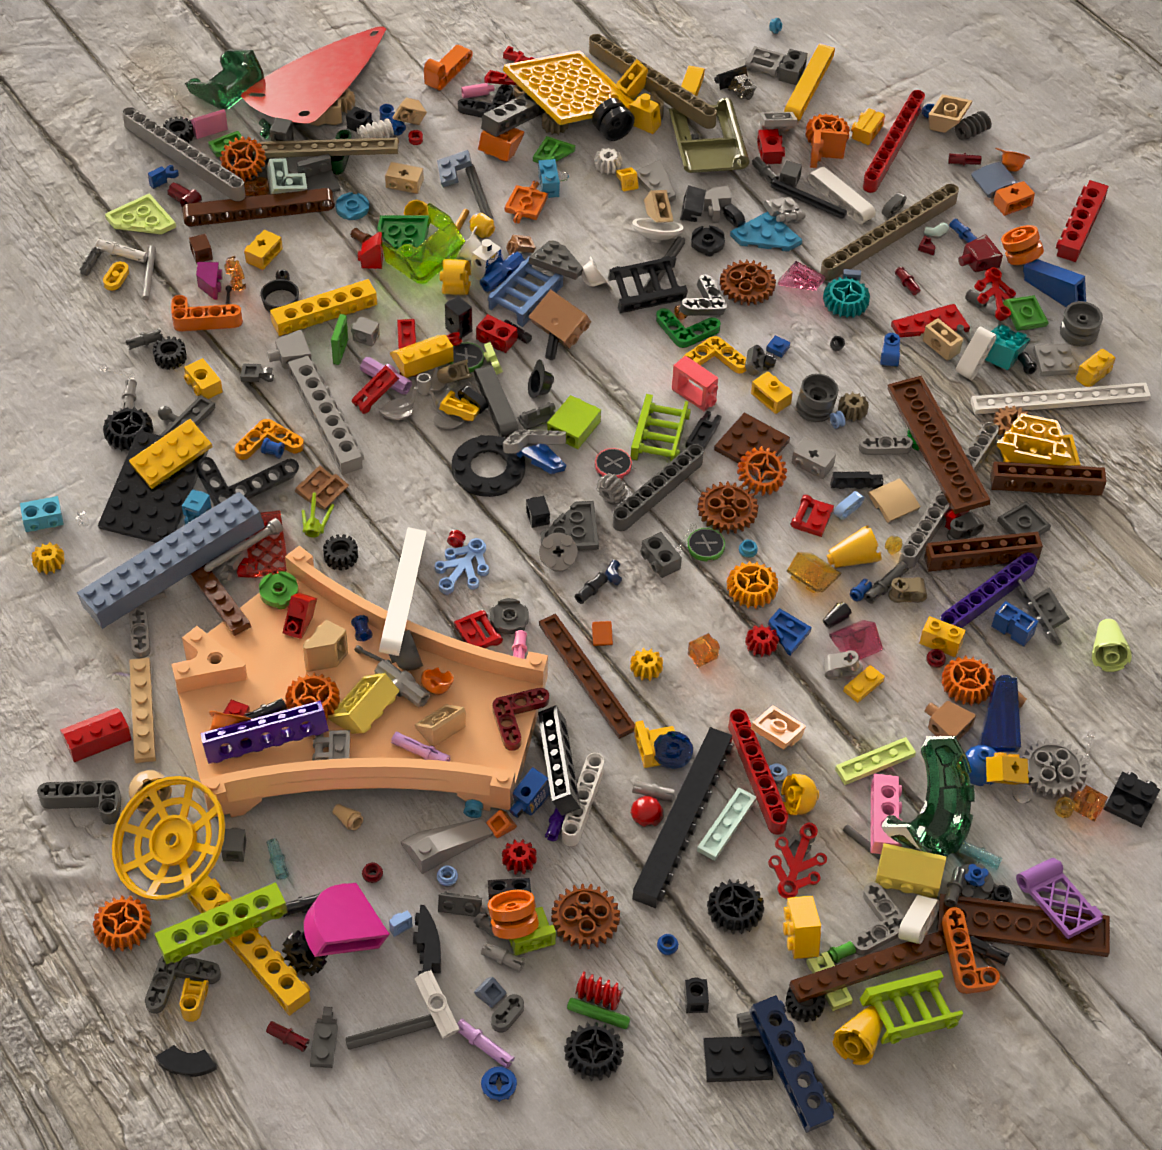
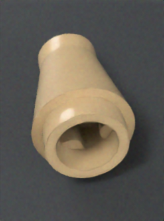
M337 804L334 807L332 813L348 830H357L362 825L363 817L359 811L341 804Z

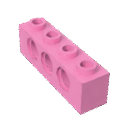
M874 774L871 783V853L881 854L884 843L902 847V844H900L902 843V836L893 837L896 840L894 841L882 829V827H902V819L899 818V814L902 811V802L899 801V797L902 794V785H899V776Z

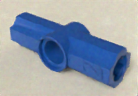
M516 252L503 262L497 261L492 266L491 271L480 280L483 290L488 293L504 282L519 267L520 263L525 261L522 254Z

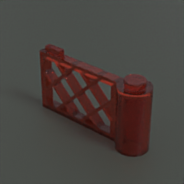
M281 511L261 512L265 527L253 535L264 530L268 522L274 518L278 519L282 524ZM283 531L276 539L268 535L247 548L249 563H245L246 575L250 574L251 578L266 576L270 573L272 575L279 574V571H287L285 562L287 553ZM265 539L271 542L267 548L260 545ZM275 545L281 548L278 554L270 551ZM256 548L263 551L258 557L252 554ZM266 554L273 557L269 563L262 560ZM279 560L284 563V567L276 568L273 564ZM257 563L265 566L262 570L254 571L253 569Z

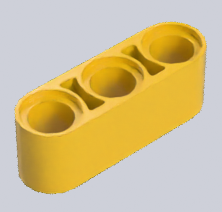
M689 65L681 87L698 96L704 79L705 68Z

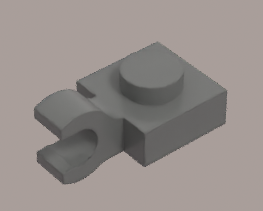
M243 363L240 376L241 382H259L260 378L267 382H272L274 374H272L273 368H262L261 364Z

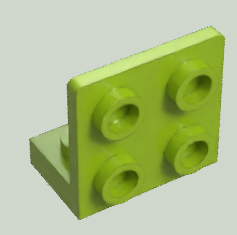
M543 907L535 908L539 926L533 933L517 939H509L514 955H521L556 944L554 925L549 926Z

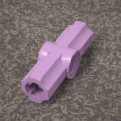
M365 357L360 365V370L374 377L384 365L370 357ZM386 364L400 378L391 388L402 395H406L412 386V381L398 374L392 365Z

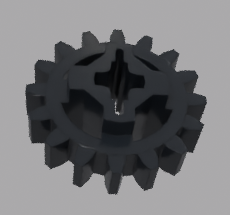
M297 930L295 933H291L283 942L284 948L282 952L287 954L284 960L291 962L289 966L296 967V973L301 970L303 976L307 973L313 976L315 973L318 974L327 963L325 959L328 955L318 957L313 955L306 941L304 931L301 933Z

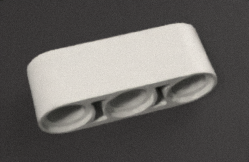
M979 327L962 355L955 372L969 380H973L991 350L997 335L983 327Z
M917 895L900 925L899 939L921 944L938 914L939 900Z

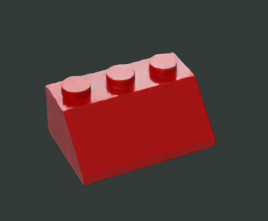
M118 708L60 729L73 762L80 761L132 740L129 726L122 711Z

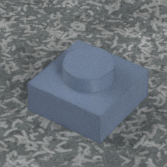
M844 269L842 279L847 277V279L853 278L855 281L860 280L861 270Z

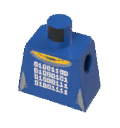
M534 767L530 769L513 791L512 795L515 803L509 809V812L514 817L519 818L523 812L533 815L551 796L548 777Z

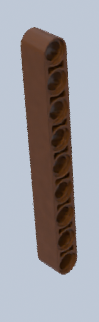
M321 188L245 197L241 201L225 199L190 203L183 206L182 213L184 224L193 227L329 211L335 207L332 190Z

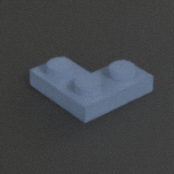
M468 150L437 160L442 187L458 183L457 171L472 166Z

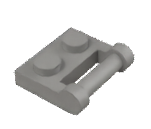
M754 46L745 65L747 70L753 69L776 77L778 66L782 63L784 54Z

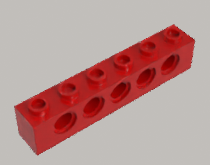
M1089 180L1088 185L1083 186L1081 191L1082 197H1078L1077 207L1074 206L1071 213L1072 218L1069 217L1066 223L1067 229H1063L1062 239H1058L1056 249H1058L1057 257L1073 262L1077 261L1105 201L1109 188L1108 185Z

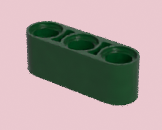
M340 130L337 132L335 139H352V134L349 130ZM350 155L330 156L332 171L335 175L342 174L345 171Z

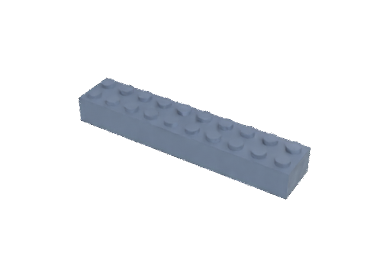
M240 492L234 494L79 590L77 594L83 608L102 629L264 528L260 511Z

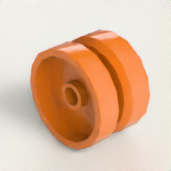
M1033 225L1020 226L1006 232L1002 236L1001 242L1004 250H1006L1005 255L1009 264H1026L1038 259L1043 254L1044 248L1041 240H1039L1040 235L1037 227Z
M510 890L492 897L487 904L489 915L492 918V932L498 938L517 939L533 933L539 926L538 915L535 911V899L529 891Z

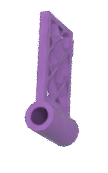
M1050 858L1017 874L1016 880L1019 888L1033 897L1067 939L1102 922L1103 914L1096 906L1092 907L1064 875L1063 865L1059 860ZM1062 882L1067 887L1066 891L1054 888L1055 884ZM1038 892H1049L1050 899L1041 897ZM1053 894L1065 896V902L1052 900ZM1068 897L1077 899L1080 905L1067 903ZM1051 905L1063 908V914L1053 912ZM1066 909L1078 911V918L1067 916ZM1081 912L1090 914L1093 919L1090 921L1080 919ZM1064 921L1076 923V928L1069 930L1064 925Z

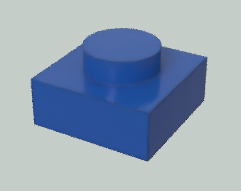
M775 335L766 346V351L782 358L790 348L791 342Z

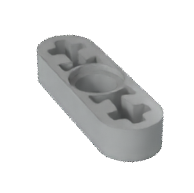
M865 436L860 440L859 450L866 455L907 454L912 449L913 441L908 436ZM888 443L890 447L886 448L883 447L881 444Z
M137 607L129 613L131 648L136 658H145L150 654L148 616L144 608ZM137 615H141V623H137ZM140 629L145 631V633L140 636L134 634L137 630ZM141 642L143 644V650H139V643Z

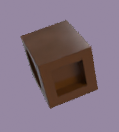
M206 234L189 237L190 250L196 264L197 262L213 260L211 245Z

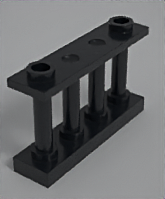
M665 256L657 260L623 267L616 266L609 269L608 281L616 280L622 297L618 303L619 314L678 302L686 298L688 293L686 285L679 286L677 284L672 269L675 267L676 256ZM666 270L671 288L661 289L656 271ZM649 273L655 292L646 293L644 291L639 275ZM633 277L638 295L628 296L623 278Z

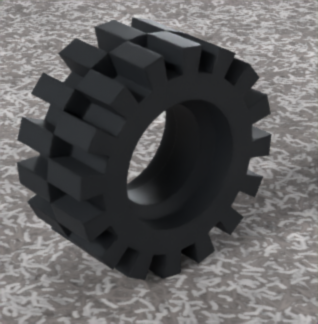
M176 116L175 119L169 118V121L166 120L165 124H163L164 128L188 144L193 140V125L190 120L188 121V118L183 119L180 116V119H178Z
M167 336V339L163 337L161 342L157 340L153 346L154 360L162 369L166 367V370H170V367L176 369L175 366L181 367V363L184 364L187 359L185 344L180 338L177 340L174 336L172 339H170V336ZM169 351H174V352H175L174 354H171V355H166V354H164V353L169 352Z
M337 534L336 538L331 536L330 540L327 539L325 541L323 553L327 566H332L334 570L339 567V571H342V567H345V570L349 569L348 565L354 566L358 558V546L351 536L346 538L345 534L342 537ZM340 549L348 551L344 555L334 554L335 551Z
M789 987L785 1007H787L788 1013L792 1012V1018L798 1016L797 1021L801 1022V1018H805V1022H809V1018L815 1021L816 1016L819 1018L821 1013H823L826 994L813 998V1005L806 1007L798 1003Z

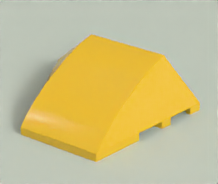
M1021 413L1012 424L1011 429L1006 431L1004 437L997 442V447L1012 463L1062 465L1071 460V456L1066 450L1067 445L1062 439L1061 428L1056 420Z

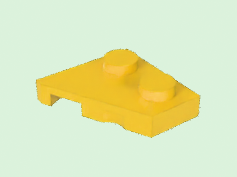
M450 391L439 407V410L444 411L446 414L459 416L466 421H474L480 409L465 398H461V400L456 398L454 391Z

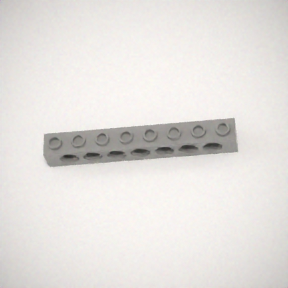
M309 356L288 362L289 375L341 474L344 475L362 469L363 452L361 449L358 450L355 437H351L348 424H344L341 411H337L335 400L330 398L329 388L323 385L322 375L317 373L315 362H311Z

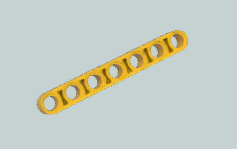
M823 44L818 45L788 100L784 112H793L797 121L801 120L835 53L834 47Z

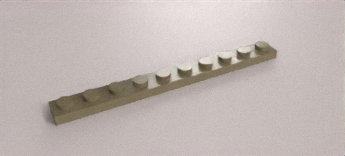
M398 137L258 142L262 145L266 158L314 157L325 154L330 156L398 154L399 149ZM255 152L252 153L251 158H256Z

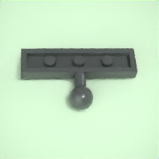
M200 395L180 416L173 414L168 406L160 407L158 417L161 420L173 421L160 436L167 435L189 419L198 426L216 408L215 403Z

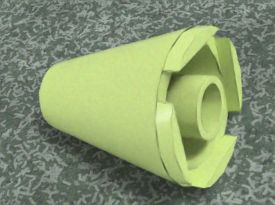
M1105 619L1099 623L1091 655L1093 664L1096 667H1101L1106 672L1122 670L1125 668L1124 665L1131 662L1132 658L1131 649L1118 623L1113 619Z

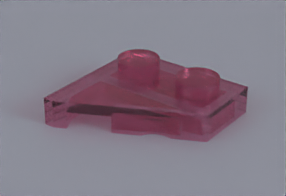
M795 261L779 278L778 285L816 291L825 281V276Z

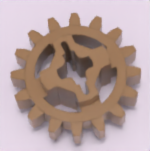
M1005 406V410L1000 408L999 412L995 413L993 423L999 427L998 435H1004L1006 431L1011 429L1012 424L1021 413L1028 415V411L1022 412L1021 407L1016 409L1015 406H1012V409Z

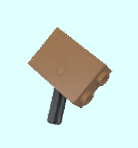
M551 289L528 316L534 325L549 334L545 358L549 360L556 358L558 342L570 349L572 345L577 343L580 335L589 328L591 323L587 314Z

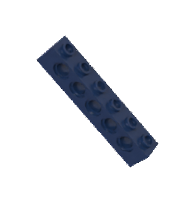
M777 995L753 1004L749 1012L805 1132L807 1133L829 1124L834 1119V1109L831 1103L826 1101L823 1095L825 1093L821 1082H817L814 1076V1067L810 1061H807L804 1055L805 1048L800 1040L798 1041L795 1036L796 1030L792 1021L787 1019L784 1003L781 1000L779 1001ZM769 1019H776L779 1026L771 1025ZM783 1038L787 1040L788 1046H782L778 1039ZM788 1059H795L798 1063V1066H791L788 1062ZM798 1079H804L808 1087H801L798 1084ZM807 1100H814L817 1103V1108H811Z

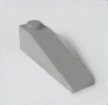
M483 818L417 832L402 840L401 845L420 872L424 874L491 837L493 832Z

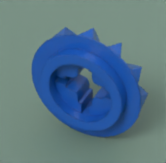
M505 1067L489 1069L481 1080L483 1094H486L490 1100L494 1099L499 1102L503 1099H509L515 1093L517 1086L514 1073ZM498 1077H500L501 1083L505 1084L502 1085L500 1091L494 1085L497 1083Z

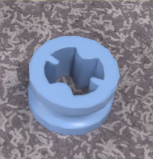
M837 411L836 414H830V422L835 429L839 428V426H845V417L841 411Z

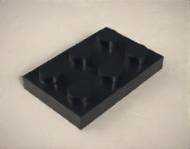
M761 1036L703 1038L706 1082L773 1080L772 1059Z

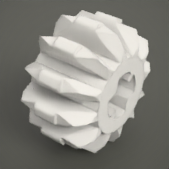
M609 147L606 150L602 148L601 151H597L594 158L596 170L600 171L601 174H615L616 170H620L622 164L620 152H616L615 149L610 150Z

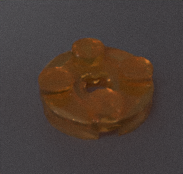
M235 256L228 257L224 268L232 279L230 281L232 290H245L246 284H242V279H245L239 261H234Z

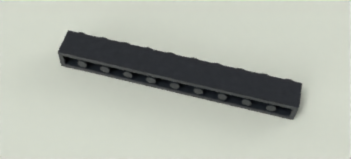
M712 727L709 728L633 888L632 900L655 909L659 902H663L666 895L665 887L666 885H671L674 878V873L672 872L674 868H679L682 860L680 855L682 851L686 852L690 842L688 838L690 835H694L697 828L696 821L703 816L705 807H703L704 803H709L712 796L711 788L712 786H717L720 777L718 773L720 770H724L727 763L725 758L727 755H731L733 751V735Z

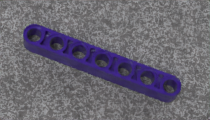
M1032 553L1022 554L941 615L940 620L963 628L1020 585L1018 580L1022 579L1024 583L1032 577L1037 565V557Z

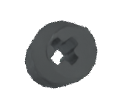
M979 111L967 118H963L959 124L954 126V129L960 140L964 138L970 139V137H974L976 134L991 129L992 122L987 113Z

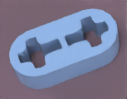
M857 491L853 492L837 505L834 514L841 520H844L862 505L864 496Z

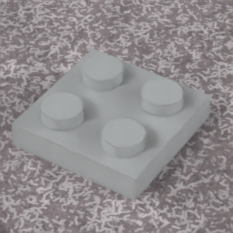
M1069 343L1034 345L1033 351L1041 376L1076 374L1077 368Z

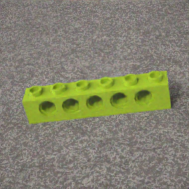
M275 882L154 933L156 942L166 965L171 962L175 963L183 957L197 954L211 945H218L223 940L232 936L236 937L251 928H258L272 919L281 918L287 913L286 902ZM262 906H266L265 909H258ZM240 915H247L243 918H239ZM226 923L225 926H218L219 924ZM200 932H206L203 935H198ZM185 940L184 943L178 944L179 941Z

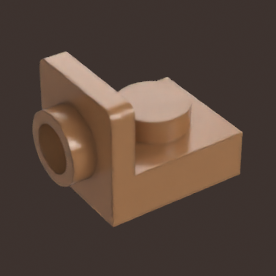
M513 234L507 243L506 249L509 255L519 251L534 253L536 247L531 237Z

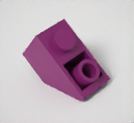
M197 262L196 277L198 287L214 300H218V292L222 290L221 282L219 281L223 279V270L219 269V262Z

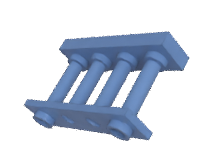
M529 257L522 261L519 267L488 296L489 310L492 311L498 304L516 313L517 324L521 327L530 320L528 316L550 289L557 293L563 287V275L557 273L550 277L532 268L531 264H528ZM527 274H530L546 283L539 287L524 278ZM520 284L532 290L535 294L528 297L514 288ZM510 294L525 302V304L519 308L504 300V298Z

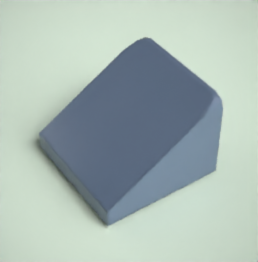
M490 977L474 991V994L489 1007L493 1008L507 992L494 977Z

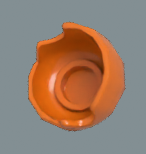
M439 667L432 670L427 669L421 675L422 686L434 695L447 692L454 680L450 671L442 673Z

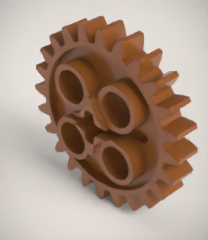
M746 259L745 263L739 260V264L732 262V266L727 265V269H723L719 285L721 286V291H724L723 295H728L729 300L734 298V303L740 301V304L743 305L744 302H747L749 306L750 302H753L757 305V301L763 303L764 299L769 300V296H773L776 286L775 274H772L771 269L767 270V265L762 267V262L755 264V260H753L752 263H749L748 259Z
M729 481L726 482V485L719 482L718 487L712 484V489L707 487L706 492H702L701 497H699L698 516H702L701 521H706L707 527L712 525L713 530L719 528V533L726 530L727 534H729L730 530H733L736 534L737 529L743 532L744 527L750 528V524L755 523V518L758 515L759 505H757L758 500L754 499L755 494H749V488L743 490L744 485L736 487V482L733 485H730Z
M581 884V889H577L573 885L572 892L566 888L565 895L559 894V900L554 901L551 922H553L554 928L557 930V936L563 935V942L571 940V947L578 943L579 949L582 948L583 944H586L587 949H590L591 944L598 948L599 941L606 944V937L612 939L613 932H617V925L620 924V918H618L620 917V910H617L618 903H613L614 896L608 897L607 890L601 893L600 886L594 890L592 884L589 885L588 889L585 888L584 884ZM597 914H604L605 916L599 917ZM567 916H573L575 918L569 919L567 918ZM584 928H589V929H591V930H590V931H584L583 929H584Z

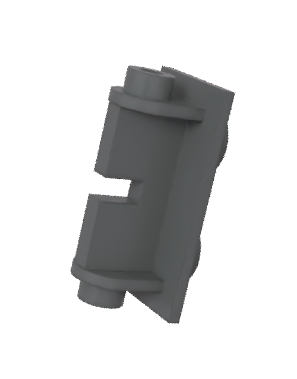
M548 402L546 405L538 407L537 410L532 409L522 412L517 419L523 428L528 430L547 423L555 414L553 410L556 408L554 403L550 404Z
M445 891L440 893L438 898V912L476 917L480 913L482 898H479L478 895H464L462 897L460 894L447 893Z

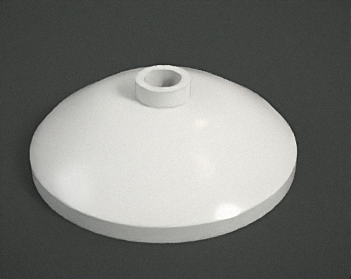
M638 218L633 220L632 223L633 228L638 233L655 243H660L661 240L672 239L683 232V226L674 221L657 223L652 218Z

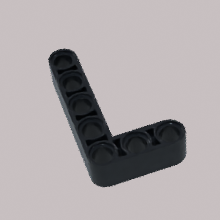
M203 457L196 467L197 475L208 495H210L214 506L221 503L219 497L228 499L236 494V489L243 490V496L250 499L292 479L299 470V464L296 460L286 459L228 487L212 458ZM207 464L210 467V470H203L201 468V465ZM285 466H291L293 472L286 471ZM269 474H275L277 476V480L270 479ZM210 481H217L219 487L211 486ZM252 482H259L261 487L255 488L252 485Z

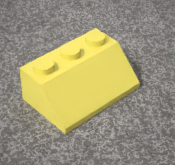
M386 673L363 676L338 704L339 707L334 710V714L328 716V719L345 730H350L352 734L365 733L371 728V723L382 716L385 707L395 701V696L400 690Z
M884 843L875 883H878L884 889L892 888L901 890L903 893H915L929 898H937L946 856Z

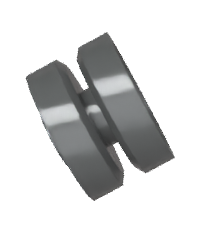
M1083 301L1073 302L1064 311L1060 334L1070 344L1076 346L1091 345L1099 335L1103 314L1094 304Z

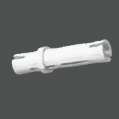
M100 238L96 241V248H100L101 251H106L110 255H119L145 263L147 260V252L122 246L114 241L108 242Z

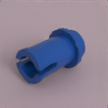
M863 579L856 587L850 590L852 600L861 601L867 591L872 588L870 581L865 585L868 579Z

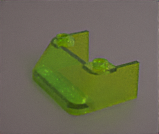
M431 203L427 204L431 219L430 223L437 227L438 230L421 245L415 248L410 244H404L395 249L385 241L382 243L385 262L418 284H425L443 269V260L455 259L465 243L464 237L451 217Z

